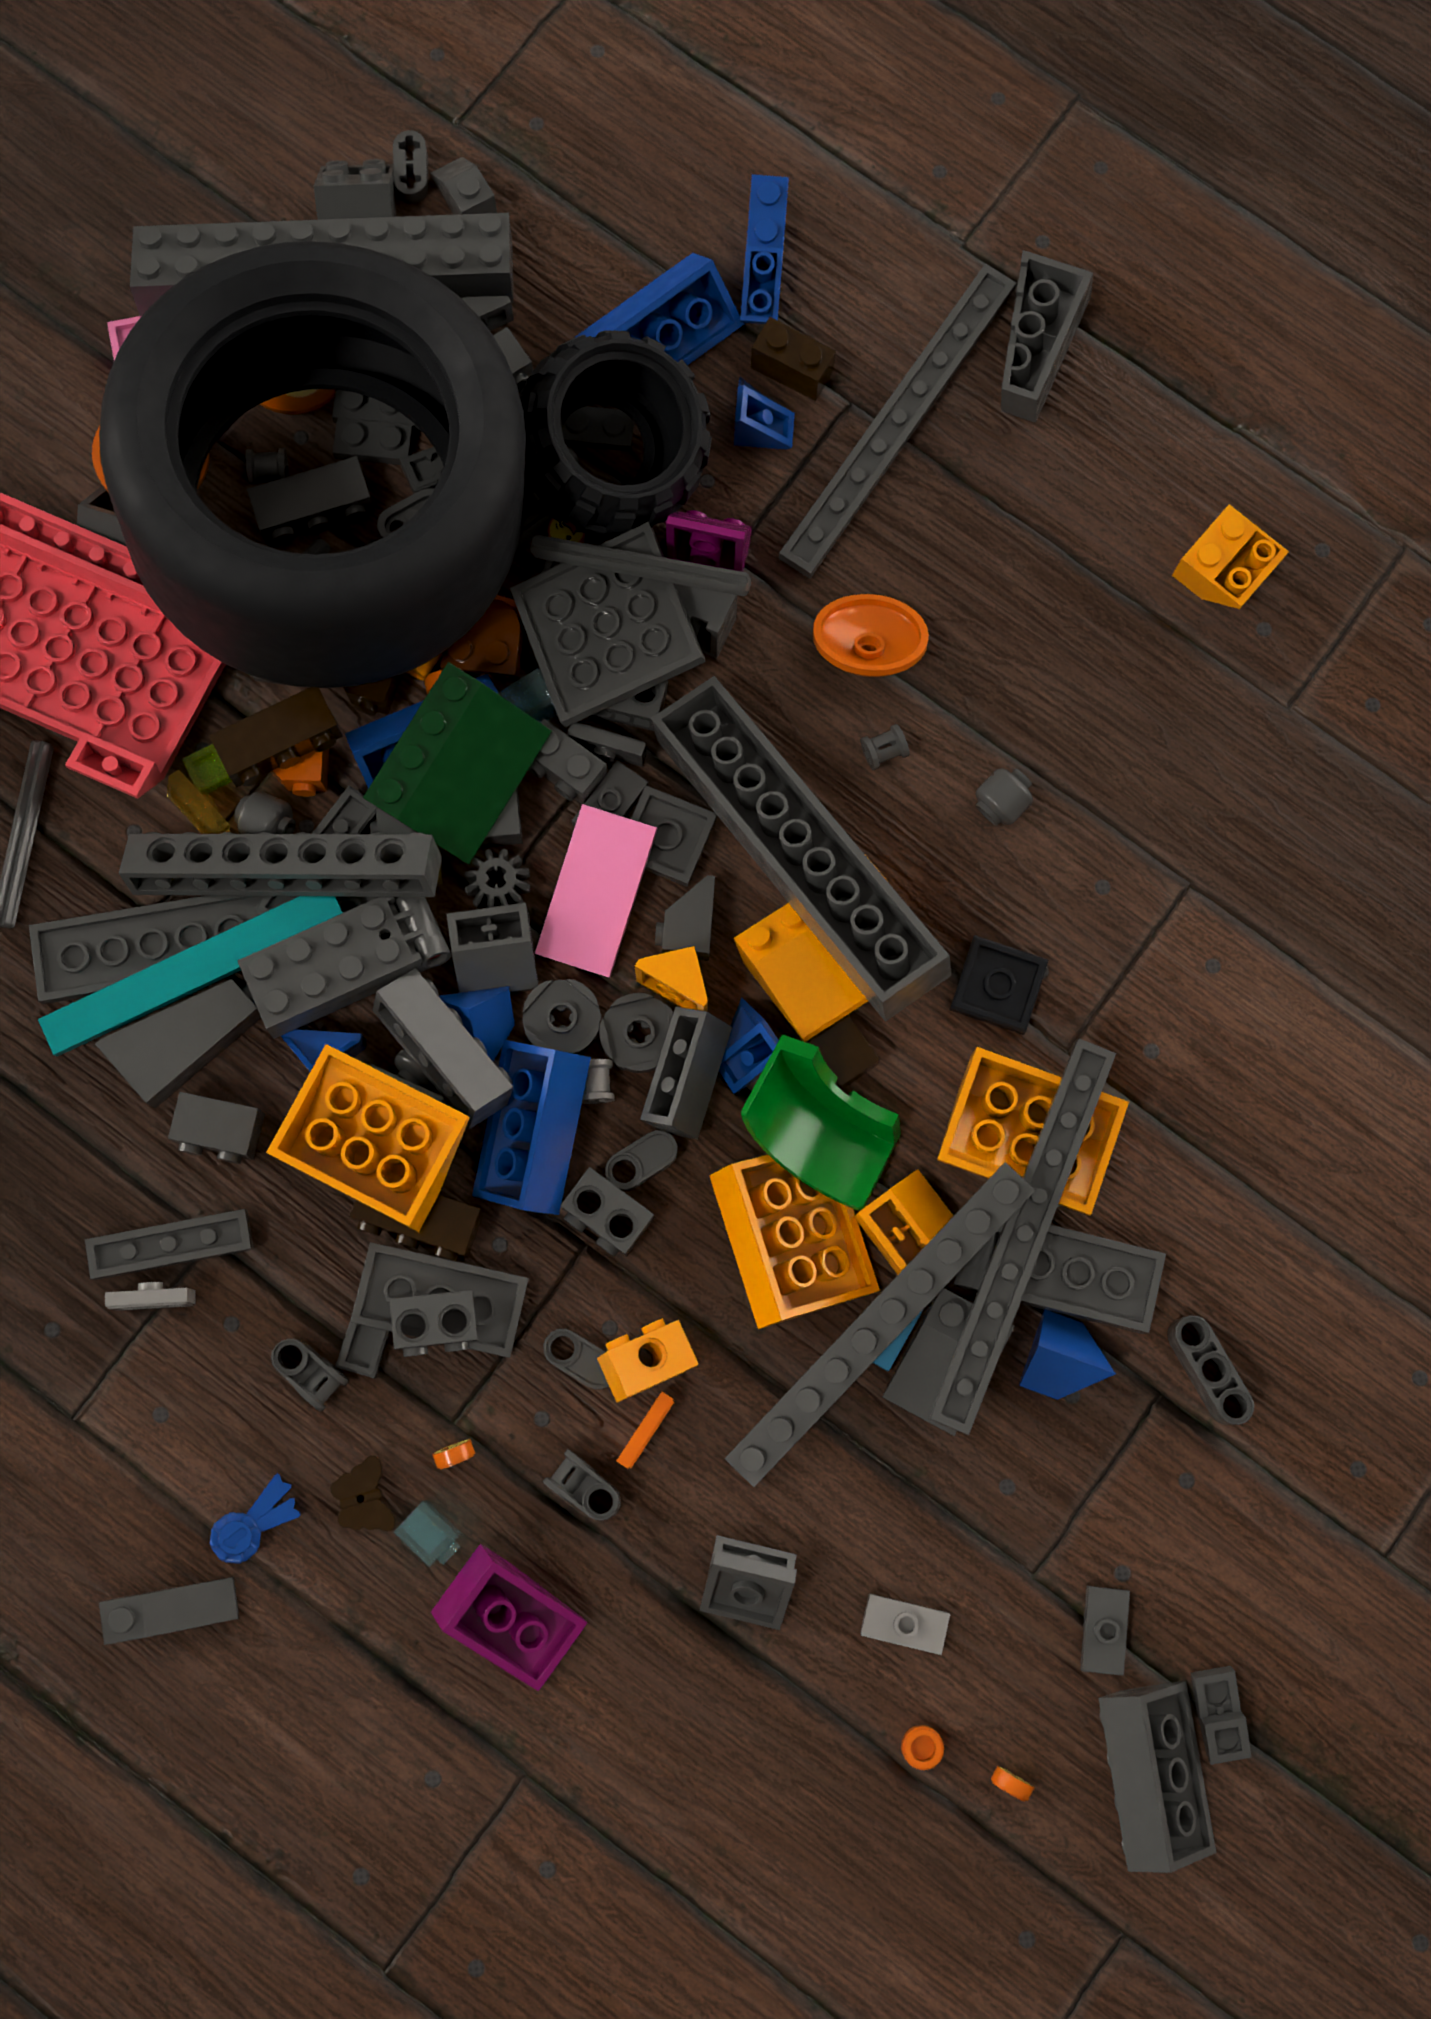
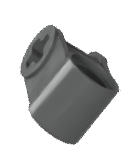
M285 1339L277 1343L272 1350L271 1361L276 1371L290 1382L309 1404L320 1412L326 1408L324 1403L340 1385L346 1386L350 1382L337 1367L326 1358L320 1356L303 1340ZM291 1345H295L302 1352V1361L294 1369L288 1368L282 1359L283 1352ZM328 1377V1380L322 1385V1387H321L318 1391H316L317 1388H318V1387L325 1381V1379Z
M567 1449L564 1452L566 1457L551 1477H546L542 1482L590 1518L602 1521L613 1518L621 1508L622 1499L619 1491L596 1473V1470L570 1449ZM574 1468H575L574 1473L571 1475V1477L568 1479V1481L564 1484V1481L567 1479V1477L570 1475V1473H571V1472L574 1470ZM601 1489L608 1491L613 1499L611 1509L604 1514L595 1512L591 1505L593 1494Z

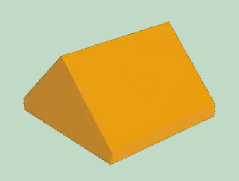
M695 946L641 958L635 964L636 982L678 1007L700 1011L708 1010V998Z

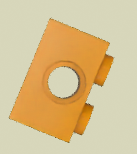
M663 1318L642 1327L643 1335L630 1341L628 1334L605 1344L608 1351L599 1356L597 1360L617 1403L699 1365L679 1319L667 1325ZM640 1348L647 1349L652 1354V1367H647L641 1363L638 1355Z

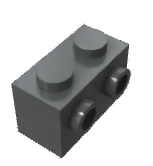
M543 719L541 724L552 730V733L528 771L539 779L545 777L555 785L554 789L561 796L571 802L575 799L582 805L606 776V763L546 719Z

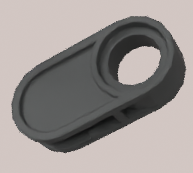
M655 1130L646 1134L614 1154L608 1160L605 1166L607 1180L622 1191L628 1192L637 1188L675 1162L677 1157L676 1141L665 1131ZM628 1161L635 1166L636 1174L630 1182L620 1183L613 1177V1168L618 1162Z
M557 1329L546 1337L543 1344V1353L552 1365L592 1389L598 1390L609 1387L597 1360L605 1351L568 1329ZM565 1336L573 1341L574 1353L566 1360H559L553 1356L551 1346L556 1338Z

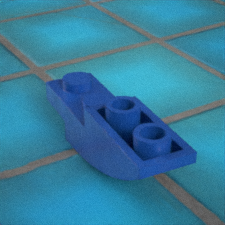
M752 174L740 322L766 324L769 317L778 320L789 177Z

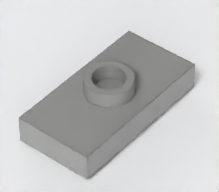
M163 1282L138 1283L137 1291L105 1292V1307L115 1311L190 1307L196 1304L195 1290L190 1288L163 1289Z
M869 1593L860 1635L942 1655L950 1613Z

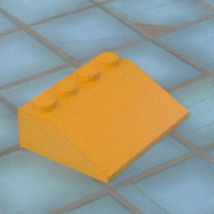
M789 903L734 937L744 965L804 1042L868 1002L866 997Z
M325 1044L266 1153L419 1232L440 1193L470 1117Z
M976 1047L970 1056L959 1087L937 1160L987 1179L1006 1162L1023 1178L1062 1077ZM1101 1092L1058 1205L1089 1216L1092 1214L1129 1101Z
M769 1155L736 1162L709 1175L758 1329L880 1291L858 1222L854 1218L853 1208L839 1203L806 1185L781 1167Z

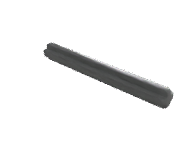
M33 740L30 743L0 879L1 928H13L16 923L54 750L53 746L45 741Z

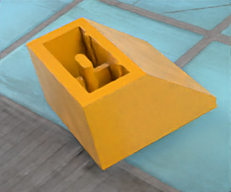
M1229 504L1181 558L1172 576L1200 599L1240 609L1289 551Z
M917 1169L859 1211L854 1218L898 1275L954 1215L919 1169Z

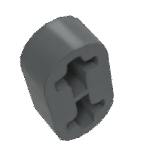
M407 130L398 134L393 142V178L398 197L410 204L419 203L425 199L429 190L428 153L425 139L420 133ZM410 145L415 146L413 160H407L406 151ZM408 174H414L416 183L413 189H407Z

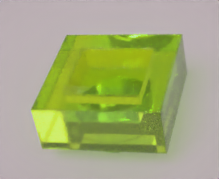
M213 744L182 759L201 797L232 782Z

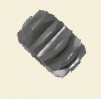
M487 849L485 851L487 861L483 862L477 857L472 859V864L478 871H465L464 876L466 880L472 882L465 887V891L468 896H475L473 905L477 909L486 903L487 908L497 907V905H509L508 903L511 901L514 904L524 903L518 893H530V884L524 882V880L530 877V872L528 868H520L522 858L519 855L508 861L509 853L507 849H501L498 858H494L491 849ZM497 876L498 880H500V876H503L505 885L498 888V885L495 884V888H492L490 879Z

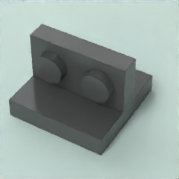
M717 1535L699 1611L780 1630L795 1584L797 1570L794 1568L797 1554Z

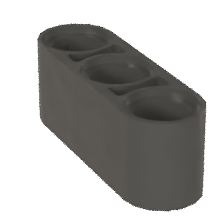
M1190 1315L1176 1319L1170 1324L1167 1338L1169 1344L1210 1415L1215 1421L1223 1425L1246 1423L1254 1412L1253 1399L1211 1326L1205 1319L1199 1316ZM1186 1323L1193 1325L1198 1333V1339L1193 1346L1186 1344L1181 1337V1330ZM1207 1359L1214 1361L1219 1369L1218 1376L1213 1382L1208 1381L1202 1373V1366ZM1229 1395L1234 1396L1239 1403V1412L1234 1418L1227 1416L1223 1409V1402Z

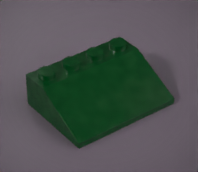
M448 662L363 798L415 832L433 835L439 847L469 865L551 735L552 730L477 679Z

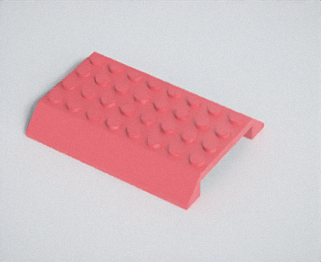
M0 492V708L77 741L74 750L65 764L68 769L139 799L164 780L226 664L200 649L185 637L161 612L141 582L126 546Z

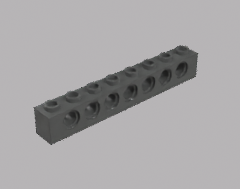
M148 832L146 834H129L119 875L132 895L435 897L442 856L433 835L417 832L409 835H392L380 832L372 834H347L343 832L334 834H309L305 832H298L296 834H272L268 832H260L258 834H235L231 832H222L220 834H197L194 832L161 834L158 832Z

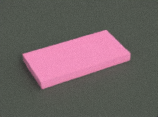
M582 804L535 954L611 978L655 840L657 827Z

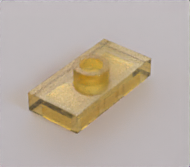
M179 769L168 776L167 797L201 834H220L230 831V824L220 815L214 800L206 792L200 793Z

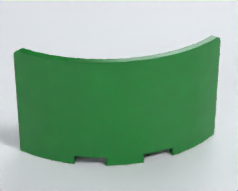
M782 1034L742 1108V1120L759 1146L790 1174L825 1196L860 1211L865 1208L901 1135L899 1114L876 1105L854 1090L847 1095L835 1085L838 1077L824 1061L818 1046Z

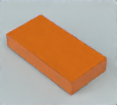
M664 1392L660 1393L616 1460L627 1469L634 1466L675 1403L673 1398Z

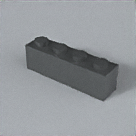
M415 968L376 991L372 1011L407 1054L416 1061L424 1075L445 1098L446 1102L455 1110L470 1117L467 1123L468 1129H471L508 1105L513 1090L510 1076L502 1067H497L488 1057L484 1044L477 1037H472L463 1026L462 1019L457 1011L453 1008H448L441 1000L437 988L431 980L424 979Z

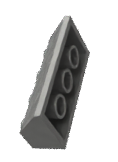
M1186 1681L1126 1689L1099 1697L1100 1720L1104 1727L1108 1751L1107 1762L1112 1774L1115 1792L1114 1803L1118 1811L1122 1833V1850L1126 1857L1128 1872L1172 1873L1215 1854V1841Z

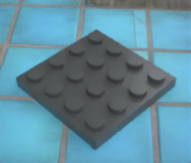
M649 522L599 545L664 557L654 529ZM561 563L510 588L559 721L564 727L706 662L674 583Z

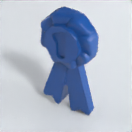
M278 1473L274 1475L247 1514L230 1512L213 1524L209 1543L219 1560L235 1564L247 1561L257 1553L262 1532L299 1518V1511L294 1509V1498H290L276 1508L274 1507L292 1486L289 1483H283Z

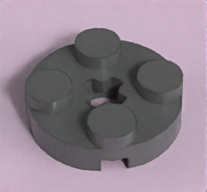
M559 979L543 982L531 991L524 1003L522 1021L525 1034L533 1046L581 1054L594 1043L599 1034L602 1017L598 1001L588 987L576 980ZM566 1009L571 1011L569 1020L572 1023L568 1027L561 1025L557 1028L552 1025L555 1022V1018L552 1015L555 1010L561 1013Z
M632 993L617 999L605 1013L599 1029L601 1045L606 1056L613 1061L618 1069L623 1071L647 1073L656 1070L673 1016L672 1009L659 999L646 993ZM641 1023L643 1029H650L651 1034L645 1036V1042L637 1043L636 1039H629L628 1033L634 1030L633 1024Z

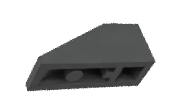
M234 1577L99 1602L104 1645L239 1619Z

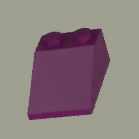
M689 510L686 513L676 511L668 515L666 521L667 558L744 571L751 539L750 526H746L742 521L733 518H726L723 521L708 518L706 514L695 510Z
M482 1544L477 1547L431 1611V1614L444 1633L537 1691L541 1689L588 1623L583 1617L514 1565Z

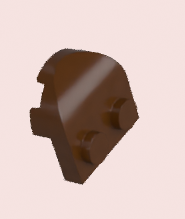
M494 599L478 622L461 639L442 653L440 668L444 669L449 662L464 672L519 677L523 641L527 642V633L517 611L506 602Z

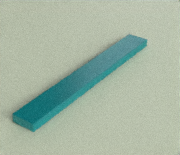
M299 896L38 1019L53 1055L58 1057L241 971L237 960L344 912L336 896Z

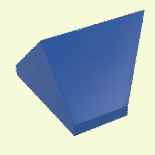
M740 377L737 392L734 445L784 450L792 448L795 413L768 399Z
M509 986L440 995L439 997L448 1008H453L457 1011L465 1029L472 1037H477L484 1044L488 1057L494 1061L503 1046V1041L508 1038L515 1026Z
M742 997L730 1025L732 1030L719 1069L721 1076L733 1094L758 1080L779 1041L766 1020Z
M297 1029L281 1036L310 1072L325 1044L355 1058L366 1048L367 1041L361 1033Z
M1044 1310L1018 1386L1058 1400L1111 1377L1116 1373L1082 1322Z

